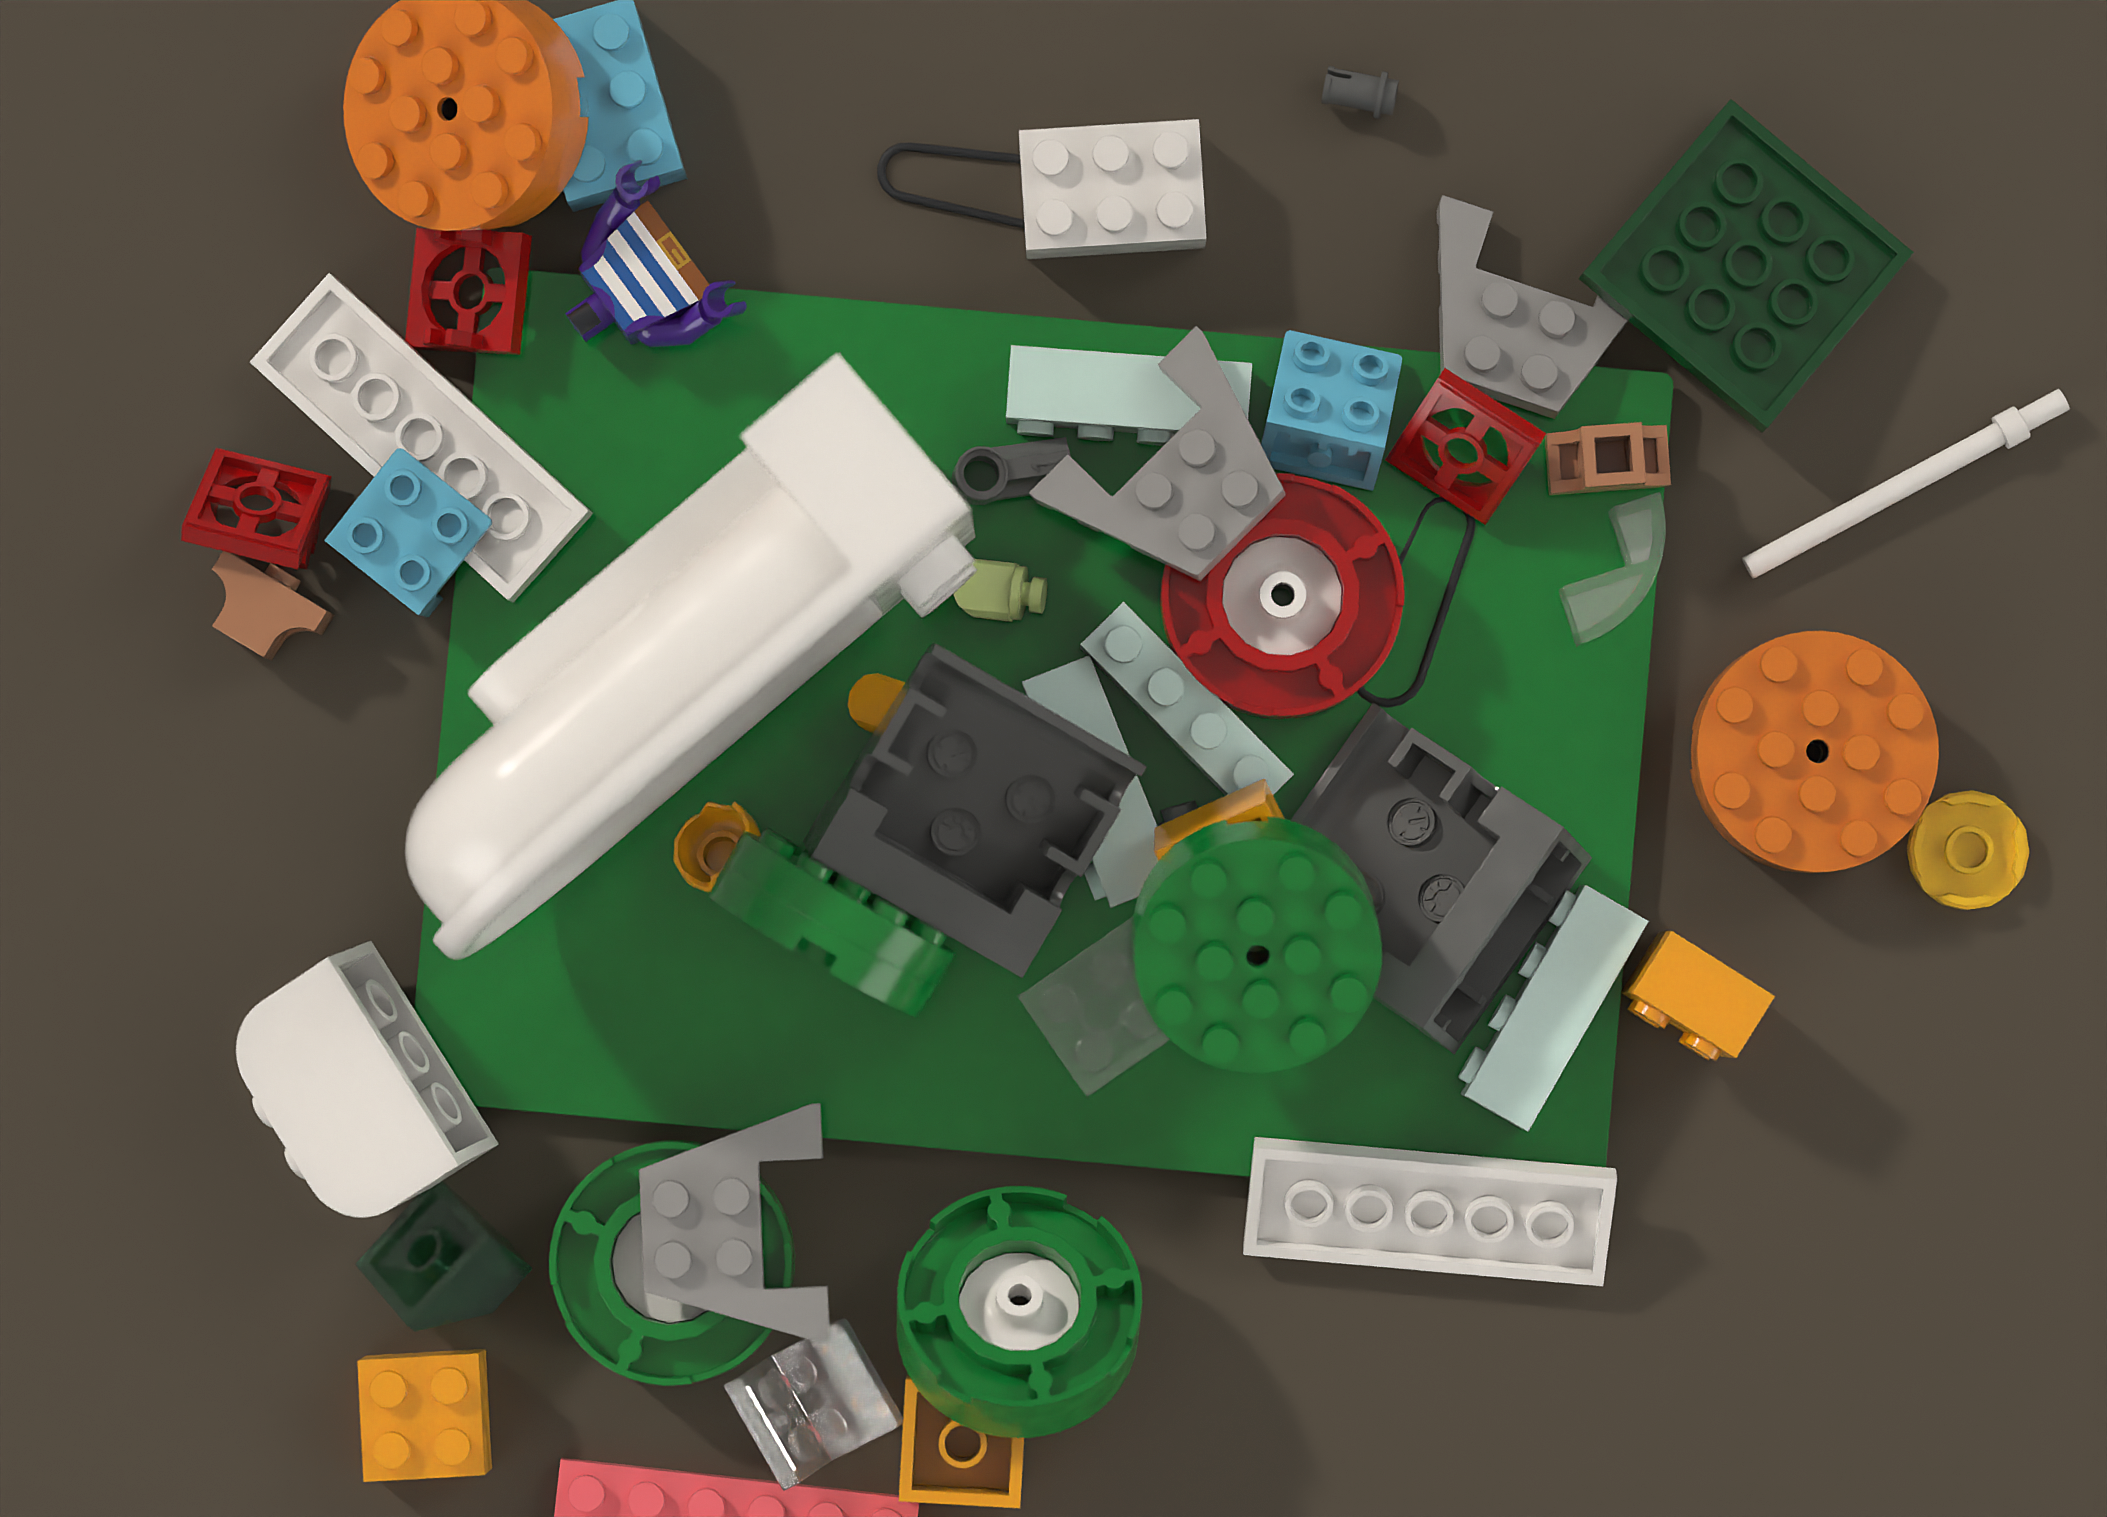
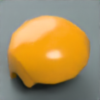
M735 801L732 805L707 802L699 814L694 815L684 823L674 839V864L685 881L694 888L711 892L717 881V876L743 832L748 831L759 837L761 836L756 821Z

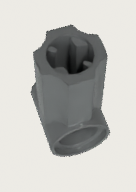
M1062 437L993 448L977 446L968 449L960 456L952 472L953 487L961 498L971 505L983 506L996 500L1031 496L1029 492L1067 454L1070 456L1067 439ZM974 461H984L990 464L997 476L995 486L987 491H976L970 488L964 478V468Z

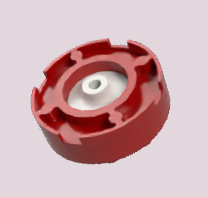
M1278 473L1276 476L1286 495L1200 581L1165 564L1161 582L1160 605L1163 627L1171 650L1203 687L1217 696L1227 707L1235 711L1261 718L1292 719L1310 716L1340 704L1356 693L1372 678L1389 655L1400 627L1405 593L1401 564L1389 534L1369 508L1356 497L1334 484L1330 485L1312 478L1294 476V474ZM1276 588L1287 589L1292 597L1291 603L1287 606L1275 604L1272 600L1271 592Z

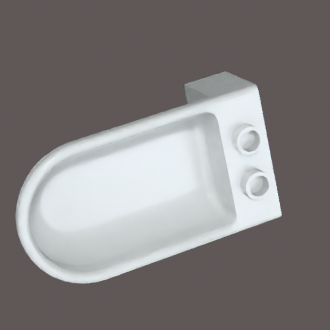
M838 353L741 435L747 446L746 450L510 649L469 690L468 695L494 726L460 755L427 790L411 817L406 837V862L409 875L420 897L444 924L435 935L433 942L449 958L462 959L475 953L545 903L632 831L902 599L905 598L919 616L923 618L948 599L976 573L977 569L973 566L975 560L964 548L975 538L971 509Z

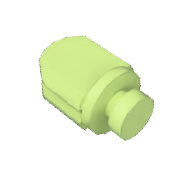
M975 559L973 566L977 569L976 573L953 593L958 606L972 617L1012 622L1013 620L1022 619L1026 606H1029V612L1043 613L1047 598V579L1033 577L1032 582H1028L1027 567L1019 566L1017 563Z

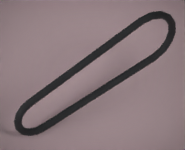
M898 143L889 147L879 160L877 179L882 189L890 197L904 202L1025 229L1024 219L901 192L893 188L886 177L888 161L895 154L902 151L1021 163L1020 154L920 143Z
M1440 496L1426 504L1399 557L1401 565L1428 509L1436 503L1449 501ZM1464 512L1467 520L1466 532L1414 683L1408 691L1399 697L1389 699L1376 697L1362 686L1357 692L1360 697L1373 704L1374 702L1378 706L1387 708L1403 705L1415 697L1424 684L1474 536L1475 518Z

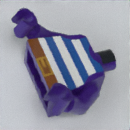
M637 160L619 169L615 180L616 188L597 212L581 250L583 263L579 267V271L593 294L565 314L585 342L612 323H615L631 345L640 341L649 347L690 345L717 326L722 318L743 314L747 306L745 301L735 302L727 306L724 294L736 282L728 280L709 284L650 202L647 200L640 205L639 199L654 193L659 189L661 183L659 177L654 176L648 179L642 187L639 186L635 180V171L641 166L642 160Z

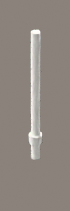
M2057 389L2019 410L2012 406L1992 417L1993 424L1743 557L1742 560L1748 573L1754 579L2003 445L2010 449L2031 437L2029 431L2070 410L2065 396L2060 389Z

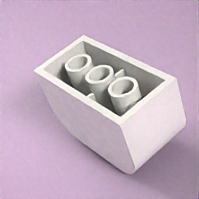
M372 941L327 957L258 1003L248 1013L240 1027L236 1043L237 1063L241 1076L253 1095L252 1103L255 1112L267 1126L273 1127L284 1144L285 1158L293 1172L307 1181L315 1195L324 1204L341 1214L353 1217H371L382 1214L432 1188L498 1145L495 1137Z

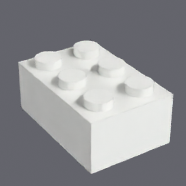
M1199 119L1019 130L1027 259L1205 248L1207 238Z

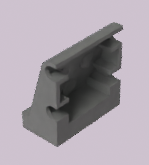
M933 642L919 660L830 801L827 800L803 843L812 858L1016 975L1023 977L1062 911L1060 904L1067 889L1076 876H1083L1121 811L1119 804L1127 787L1137 775L1142 776L1146 766Z
M1374 702L1291 819V821L1314 829L1337 844L1354 862L1366 881L1374 903L1382 945L1380 978L1373 998L1454 1055L1546 925L1564 892L1571 889L1592 859L1588 852L1563 826L1505 788L1501 787L1499 789L1478 774L1470 765L1412 727L1409 730Z

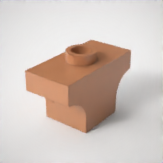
M1642 422L1581 426L1576 430L1547 433L1545 435L1549 495L1660 488L1671 485L1667 425L1645 426L1642 425Z
M223 551L212 568L222 579L226 590L224 607L212 626L266 659L272 661L283 642L295 633L311 631L323 635L334 617L329 611L297 593L296 589L301 581L272 563L263 572L233 553Z

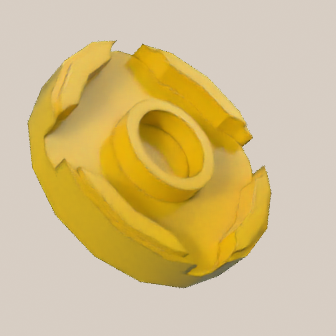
M1974 790L1945 794L1927 805L1912 827L1907 844L1910 871L1922 891L1941 905L1962 910L1989 907L2009 895L2023 878L2030 853L2026 829L2019 817L2014 814L2012 809L2006 806L2007 804L1996 796Z

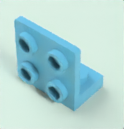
M1287 331L1283 341L1269 412L1261 440V446L1272 468L1373 491L1385 450L1402 357L1395 353L1296 331Z
M398 448L324 541L417 615L429 617L443 600L438 595V592L490 528L492 519L402 448Z

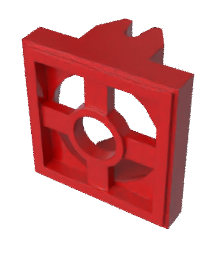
M417 228L405 341L414 349L520 355L532 236L521 232H498L491 230L443 231ZM465 247L463 269L456 273L451 281H433L434 271L441 261L457 249ZM485 250H488L498 259L504 272L505 284H494L492 278L483 271ZM470 276H478L484 284V297L479 305L466 309L459 300L460 286ZM431 300L450 302L452 308L459 313L457 330H446L437 322L431 310ZM493 303H502L501 310L491 324L477 333L479 316L488 311Z
M1444 368L1385 460L1486 525L1547 433ZM1450 408H1460L1473 414L1474 418L1468 427L1449 429L1431 416ZM1490 426L1501 432L1507 443V465L1487 453V445L1483 436ZM1424 437L1438 445L1439 457L1443 462L1441 468L1433 462L1425 447ZM1454 438H1462L1469 441L1477 450L1478 460L1472 463H1463L1456 460L1448 450V441ZM1478 471L1489 478L1490 481L1484 483L1464 482L1456 477L1458 474H1471Z
M216 448L182 524L181 541L294 569L301 568L307 570L310 556L314 554L316 549L321 512L330 493L332 476ZM244 484L237 489L231 488L234 485ZM275 487L286 491L299 504L281 500L282 497ZM250 495H262L269 498L274 505L267 510L256 511L246 508L241 503V500ZM218 505L233 508L235 514L240 517L236 528L220 524L216 520ZM274 519L297 523L293 529L276 537L256 533L259 524L267 523Z

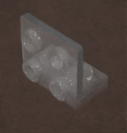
M844 1318L830 1324V1342H817L803 1338L761 1360L724 1385L783 1491L799 1484L833 1459L894 1430L903 1423L900 1411L851 1325Z

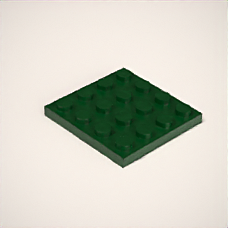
M1730 99L1578 279L1757 430L1763 433L1914 252L1736 102Z

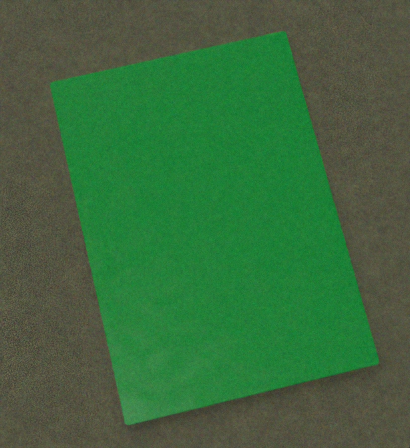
M495 267L486 272L492 278L494 284H505L502 268ZM529 270L520 355L477 353L472 402L592 511L593 514L514 603L508 601L465 560L457 568L436 780L460 755L494 726L468 695L469 690L476 681L510 649L746 450L747 446L741 435L837 353L952 487V472L960 456L968 449L977 446L993 448L1066 437L1070 457L1110 496H1114L1163 445L1141 444L1137 442L1138 433L1114 431L1113 441L1077 438L1078 429L1054 427L1053 436L1051 437L1018 434V424L1006 423L1011 345L1166 357L1192 330L728 288L724 294L725 304L729 306L735 302L745 301L746 311L738 316L722 318L717 326L690 345L649 347L641 341L631 345L615 323H612L585 342L565 314L593 294L582 276ZM483 284V291H482V299H483L484 293H485L484 284ZM493 303L488 311L480 315L479 331L491 324L501 310L502 303ZM1202 331L1218 361L1252 363L1248 421L1261 444L1284 338ZM1363 346L1399 354L1402 357L1385 450L1374 490H1366L1277 469L1273 470L1275 474H1294V476L1312 478L1330 485L1334 484L1356 497L1381 522L1389 534L1399 558L1426 504L1434 498L1441 496L1385 459L1440 376V352ZM1594 366L1555 419L1499 400L1496 401L1545 433L1572 431L1579 429L1581 426L1642 422V425L1645 426L1667 425L1669 444L1674 385L1672 378L1663 372ZM1450 408L1437 412L1431 417L1452 429L1468 427L1474 415L1465 409ZM1490 426L1483 436L1487 445V453L1507 465V443L1501 432ZM1424 437L1425 447L1433 462L1441 468L1443 462L1439 457L1438 445ZM1544 437L1487 524L1484 525L1475 519L1474 536L1424 684L1416 696L1403 705L1381 708L1409 730L1412 727L1470 765L1478 774L1499 789L1501 787L1505 788L1563 826L1592 857L1569 892L1575 894L1580 886L1587 885L1628 909L1665 487L1549 495ZM1454 438L1448 441V450L1456 460L1463 463H1472L1478 460L1477 450L1469 441L1462 438ZM974 461L964 468V478L970 488L976 491H987L995 486L997 476L990 464L984 461ZM1478 471L1471 474H1458L1456 477L1464 482L1484 483L1490 481L1489 478ZM1031 496L996 500L983 506L971 505L965 502L971 509L975 538L964 548L974 560L984 559L1010 562L1027 567L1028 582H1032L1033 577L1046 578L1047 598L1042 614L1029 612V606H1026L1021 620L1010 622L976 618L959 607L952 594L937 608L921 618L904 598L581 874L527 917L485 947L462 959H452L446 956L433 942L435 935L444 924L424 902L414 1010L471 1101L477 1107L744 1130L806 1105L821 1103L822 1138L1248 1177L1251 1174L1254 1137L1606 1167L1623 967L1529 1131L1520 1129L1461 1094L1466 1082L1459 1079L1458 1076L1475 1047L1483 1051L1488 1047L1497 1031L1488 1026L1490 1019L1506 994L1514 999L1516 998L1527 979L1518 973L1526 956L1536 942L1545 947L1557 927L1549 921L1455 1055L1373 998L1364 1016L1351 1033L1327 1053L1310 1062L1282 1071L1246 1073L1218 1068L1189 1055L1174 1044L1156 1025L1141 998L1134 968L1133 917L1138 897L1110 908L1106 897L1095 901L1085 874L1082 877L1076 876L1070 884L1060 904L1062 909L1060 915L1023 977L1016 975L946 934L947 938L943 944L952 949L956 955L918 1018L906 1014L829 973V969L793 949L791 951L715 903L708 897L710 892L694 888L685 881L674 864V839L684 823L694 815L699 814L704 805L710 801L723 805H732L735 801L756 821L761 834L766 828H769L798 845L794 855L799 857L806 848L803 840L827 800L830 801L873 734L861 728L853 720L848 708L849 692L854 684L864 675L878 673L906 682L925 651L935 642L1026 695L1022 685L1023 681L1086 657L1087 655L1080 649V644L1123 602L1170 648L1163 627L1160 605L1161 582L1165 564L1132 549L1130 545L1100 531L1096 532L1065 514L1038 504ZM1450 502L1436 503L1428 509L1401 565L1405 596L1400 627L1389 655L1379 670L1364 685V688L1376 697L1386 699L1399 697L1410 689L1416 679L1467 527L1464 512ZM1276 588L1271 592V597L1275 604L1287 606L1291 603L1292 597L1287 589ZM1093 662L1129 756L1146 766L1142 776H1137L1157 826L1164 821L1161 813L1162 809L1196 800L1197 807L1199 808L1224 797L1225 795ZM1358 692L1328 710L1292 719L1261 718L1229 708L1294 774L1273 795L1284 819H1292L1372 705L1360 697ZM834 870L831 876L837 879L840 873ZM872 892L869 898L874 900L877 894ZM909 913L907 921L911 923L914 916Z

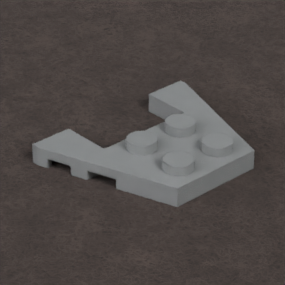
M1442 195L1437 208V224H1439L1438 273L1440 274L1441 301L1439 307L1440 372L1442 373L1444 368H1446L1493 399L1555 419L1618 333L1628 323V320L1598 295L1594 306L1591 307L1477 269L1476 264L1493 212Z
M1196 326L1158 366L1200 410L1114 496H1110L1068 454L1029 493L1038 504L1065 514L1096 532L1100 531L1130 545L1132 549L1200 581L1286 494L1205 335Z
M821 1103L806 1105L639 1169L644 1292L813 1341L830 1342L828 1286L765 1288L759 1168L760 1161L823 1158Z

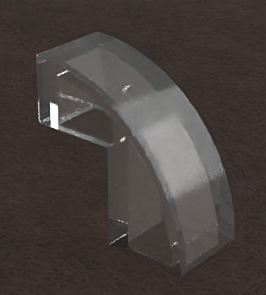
M1660 492L1614 506L1608 511L1625 567L1565 585L1558 590L1576 647L1597 639L1624 621L1637 608L1652 586L1663 557L1666 535L1665 513Z

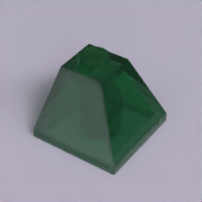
M444 1181L419 1194L355 1264L403 1322L415 1332L493 1313L533 1269L496 1228Z

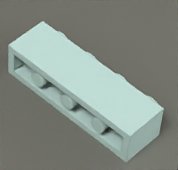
M1011 345L1006 423L1018 424V434L1051 437L1053 436L1054 427L1078 429L1077 438L1113 441L1114 431L1138 433V443L1164 446L1200 408L1160 370L1158 364L1165 358L1164 356ZM1218 361L1248 419L1252 363Z
M1124 602L1080 644V649L1087 656L1090 655L1091 660L1225 796L1264 778L1274 795L1294 775L1217 696L1209 692L1190 674L1179 657Z
M1090 655L1022 682L1027 697L1129 755ZM1138 776L1127 787L1119 804L1121 809L1119 815L1094 855L1093 863L1089 864L1084 872L1095 901L1106 897L1110 908L1137 898L1151 870L1159 861L1154 852V828L1157 827Z
M1587 885L1580 886L1575 894L1568 890L1564 892L1548 919L1549 922L1557 927L1546 946L1544 947L1536 942L1519 969L1518 973L1527 978L1515 999L1506 994L1490 1019L1488 1026L1497 1031L1485 1051L1475 1047L1458 1076L1459 1079L1466 1082L1461 1092L1463 1096L1525 1131H1529L1649 922Z

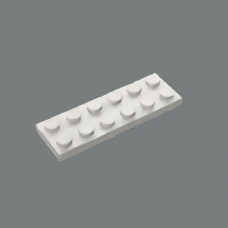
M330 273L326 275L250 361L255 368L374 477L394 451L402 448L492 519V525L464 560L510 602L514 603L593 514L592 511L338 278Z
M1254 1137L1243 1255L1603 1286L1617 1184L1616 1168Z

